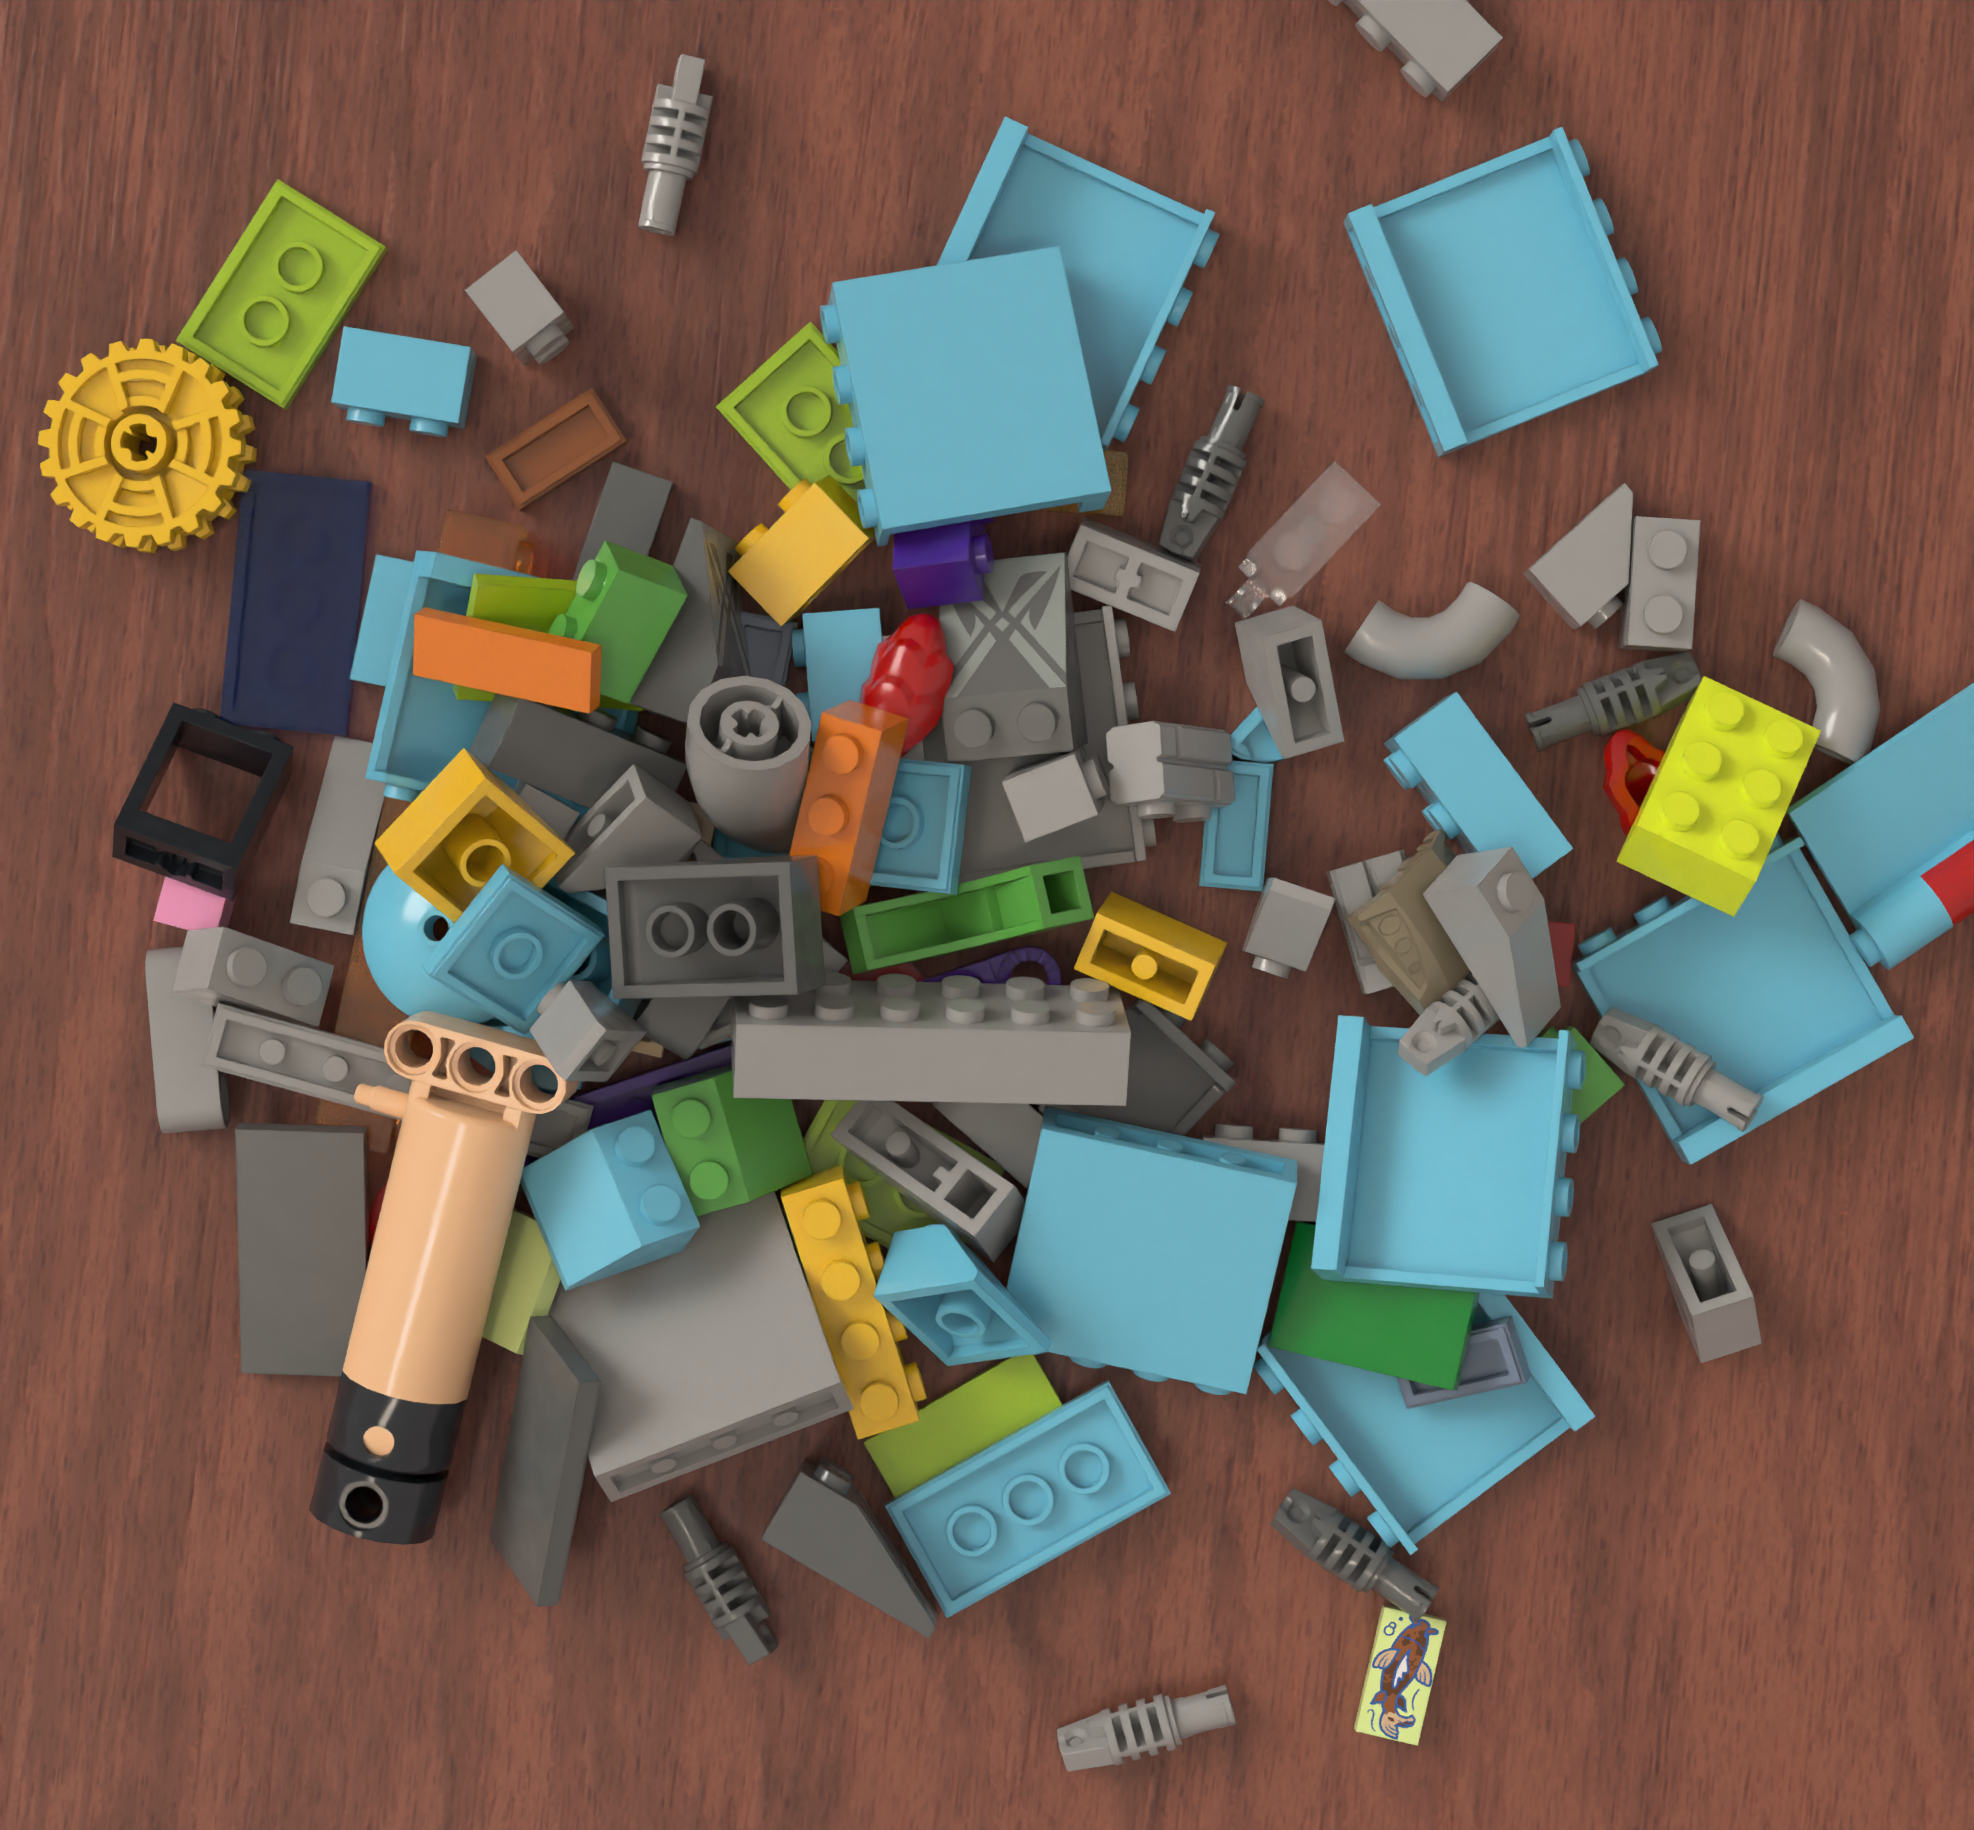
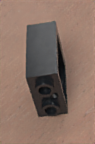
M173 702L114 824L112 857L234 901L290 781L294 746L283 743L277 736L267 731H251L223 721L210 710L203 708L191 709ZM178 747L262 777L231 843L147 813Z

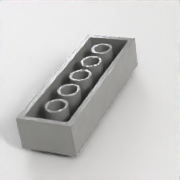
M826 972L825 986L798 995L732 996L731 1064L734 1098L1126 1106L1131 1031L1119 989L1109 986L1105 981L1093 978L1076 979L1071 982V985H1045L1042 980L1032 977H1014L1007 980L1006 984L981 983L974 977L964 975L948 976L942 979V982H916L913 977L903 974L882 975L878 977L877 981H856L841 973Z

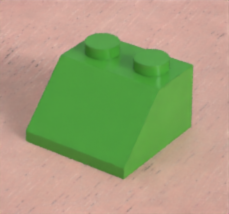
M732 1064L654 1086L651 1097L663 1138L696 1217L750 1202L813 1175L792 1099L734 1098Z

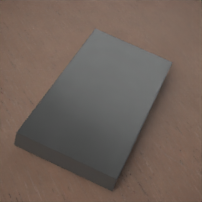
M239 1123L235 1129L241 1373L341 1377L370 1258L368 1127Z
M551 1315L530 1316L490 1533L491 1541L537 1607L558 1605L561 1599L602 1383Z

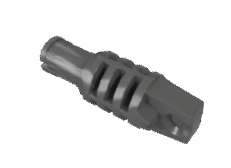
M1228 385L1226 388L1225 397L1208 436L1201 435L1200 439L1194 442L1171 495L1159 540V546L1162 550L1191 562L1198 560L1223 520L1247 464L1245 461L1247 455L1242 452L1260 408H1263L1265 403L1261 397L1249 391L1246 392V395L1241 394L1242 389L1232 385Z
M1689 651L1641 661L1629 668H1622L1610 675L1606 674L1594 681L1582 683L1581 687L1576 689L1577 696L1532 713H1524V717L1531 737L1534 736L1533 742L1538 752H1541L1547 747L1590 731L1594 737L1598 735L1604 737L1611 732L1623 730L1627 726L1642 723L1651 717H1658L1691 699L1702 678Z
M1292 1489L1280 1504L1270 1522V1525L1312 1562L1315 1561L1321 1565V1568L1327 1572L1330 1571L1336 1575V1578L1348 1583L1357 1592L1362 1590L1368 1593L1372 1589L1412 1616V1619L1416 1622L1426 1612L1431 1604L1430 1600L1436 1596L1440 1589L1438 1585L1430 1583L1392 1557L1394 1550L1387 1546L1384 1540L1376 1537L1373 1532L1364 1529L1358 1522L1349 1519L1340 1510L1299 1490Z
M692 1493L661 1511L659 1516L664 1521L687 1561L683 1565L685 1570L683 1574L692 1585L693 1592L696 1597H699L703 1609L709 1614L713 1626L723 1641L731 1638L749 1665L773 1653L779 1643L766 1620L772 1612L761 1591H758L752 1576L748 1574L745 1564L738 1557L733 1544L729 1545L727 1540L719 1541Z

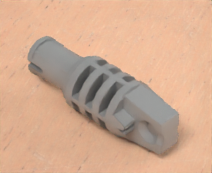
M681 54L677 61L672 87L662 84L657 85L641 163L644 164L643 170L648 172V178L638 223L639 229L668 236L675 234L686 181H692L693 177L698 173L713 96L699 93L705 59Z
M1471 972L1465 979L1456 984V988L1453 991L1449 990L1442 995L1443 1000L1441 1002L1436 1001L1426 1007L1399 1041L1398 1054L1424 1076L1429 1075L1465 1052L1474 1041H1477L1486 1030L1493 1027L1497 1020L1500 1019Z
M1614 1007L1602 1016L1592 1035L1590 1045L1629 1076L1635 1079L1639 1078L1643 1081V1084L1650 1088L1658 1089L1660 1094L1665 1097L1670 1096L1681 1106L1687 1105L1691 1107L1696 1103L1736 1126L1742 1132L1753 1121L1758 1112L1755 1107L1761 1106L1764 1096L1760 1093H1755L1715 1069L1716 1062L1712 1061V1056L1705 1052L1697 1051L1696 1047L1689 1043H1683L1679 1037L1666 1033L1662 1027Z
M1226 1684L1205 1692L1172 1700L1169 1695L1163 1696L1162 1693L1153 1695L1154 1702L1146 1703L1145 1698L1136 1700V1707L1129 1708L1128 1704L1124 1703L1118 1705V1712L1111 1713L1110 1708L1102 1709L1101 1712L1059 1728L1057 1730V1739L1067 1771L1113 1764L1115 1766L1124 1764V1757L1131 1756L1133 1761L1142 1759L1141 1753L1149 1751L1150 1756L1160 1754L1159 1748L1164 1746L1167 1747L1168 1752L1177 1750V1746L1183 1745V1738L1217 1728L1237 1725Z

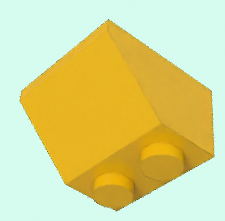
M465 748L453 758L374 842L394 874L454 923L501 864L506 865L542 889L575 854L573 849L509 785Z

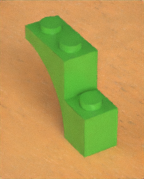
M1080 856L1029 865L958 884L957 895L923 892L857 906L840 916L853 974L951 955L998 941L1047 932L1094 919Z

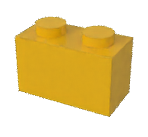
M830 475L815 482L813 485L806 478L800 481L779 502L778 506L785 513L771 528L768 529L763 523H760L735 547V550L742 557L728 572L780 626L797 618L876 538L874 527L863 528L858 503Z
M1111 891L1096 914L1074 969L1100 981H1105L1113 987L1192 1021L1206 995L1228 943Z

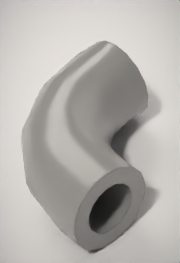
M1467 582L1457 599L1444 611L1430 617H1410L1393 610L1378 600L1344 653L1360 664L1397 679H1443L1480 664L1511 633L1521 617L1507 602L1472 582Z
M1800 599L1792 609L1782 628L1773 656L1791 664L1805 674L1815 691L1817 709L1812 727L1821 730L1814 749L1836 760L1852 765L1870 753L1881 711L1875 670L1851 630L1818 606Z

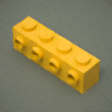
M840 1165L814 1173L812 1176L781 1188V1199L810 1291L838 1372L847 1387L854 1409L849 1411L857 1439L859 1440L918 1422L919 1411L917 1401L927 1399V1394L917 1362L905 1364L898 1341L908 1339L906 1327L873 1296L885 1259L878 1241L867 1244L860 1221L870 1218V1213L860 1181L849 1184L844 1167Z

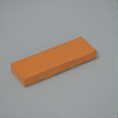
M427 607L414 614L413 675L588 714L600 706L602 645Z

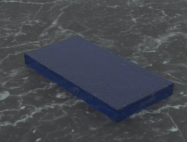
M244 470L243 475L252 482L247 493L241 492L220 718L237 726L349 736L354 680L350 679L359 637L373 483Z

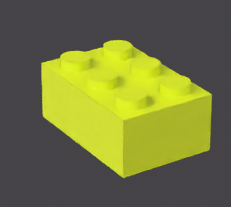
M1703 676L1679 720L1616 862L1734 917L1757 881L1821 730Z

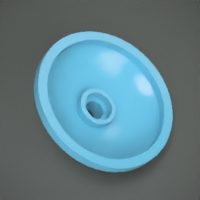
M387 865L371 889L366 902L362 924L364 954L377 986L393 1005L409 1016L422 1011H432L478 1024L488 1023L497 1019L427 975L421 965L440 942L433 934L435 921L443 917L448 923L449 930L455 923L396 876L390 866Z

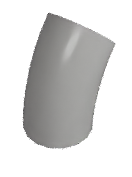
M750 676L720 679L701 689L689 706L685 753L690 782L696 800L705 816L730 840L763 853L787 852L791 849L813 753V748L810 746L812 722L805 705L789 689L768 679Z

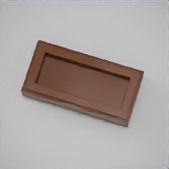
M590 388L485 457L518 509L522 512L625 446L628 442L594 389Z

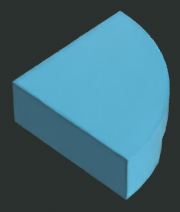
M1258 707L1230 735L1232 756L1254 763H1273L1285 759L1280 755Z

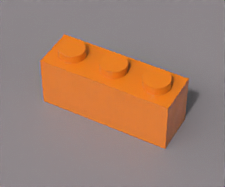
M852 700L823 711L821 714L789 856L817 855L821 911L836 916H841L867 900L909 718Z

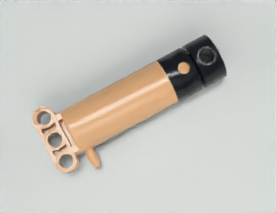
M432 1011L416 1013L400 1022L389 1031L384 1042V1054L388 1065L395 1073L412 1079L409 1094L379 1085L374 1087L363 1083L357 1086L354 1094L356 1103L368 1106L373 1111L403 1120L330 1420L327 1442L324 1446L309 1511L317 1520L332 1529L362 1539L401 1545L423 1543L434 1536L448 1479V1468L451 1465L536 1114L553 1111L576 1092L580 1081H565L554 1071L535 1039ZM411 1030H420L431 1039L433 1045L431 1059H422L411 1050L409 1045ZM473 1047L483 1048L493 1056L495 1061L493 1077L483 1076L473 1068L470 1061V1053ZM534 1065H544L555 1073L558 1080L556 1094H546L534 1085L532 1079Z

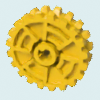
M140 339L137 349L134 347L129 348L126 343L118 341L109 344V356L101 359L93 353L83 357L81 363L84 371L78 377L65 373L58 382L64 391L60 401H47L43 412L52 418L51 428L39 431L38 444L49 448L50 458L40 463L42 476L53 478L58 484L50 494L56 505L61 507L67 506L69 510L73 511L69 520L81 529L87 528L91 533L96 534L95 538L121 548H137L142 553H155L158 545L162 547L168 546L172 551L185 549L188 535L195 534L200 539L205 540L214 534L212 521L218 515L229 520L237 511L231 501L235 492H248L252 481L243 475L244 465L256 462L257 449L246 445L245 435L255 430V426L251 416L242 415L241 411L237 409L244 401V397L239 389L234 386L229 387L227 382L223 381L225 373L217 366L209 364L200 356L189 352L183 347L173 343L169 347L158 345V342L154 339ZM147 435L157 439L156 451L154 453L148 450L145 452L148 458L140 455L138 451L142 440L147 443L150 442Z

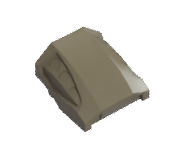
M1442 829L1431 832L1423 840L1425 844L1420 845L1416 849L1418 853L1404 860L1398 868V873L1388 883L1382 884L1378 888L1380 892L1374 898L1365 901L1347 918L1361 941L1366 944L1378 969L1419 1015L1433 1002H1441L1443 1000L1442 995L1449 990L1453 991L1456 988V984L1465 979L1471 972L1423 896L1427 888L1456 857L1445 842V833Z

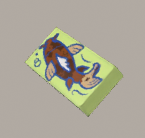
M1382 1605L1354 1725L1356 1732L1418 1746L1447 1623L1445 1618L1423 1614L1420 1620L1416 1622L1412 1619V1616L1400 1608Z

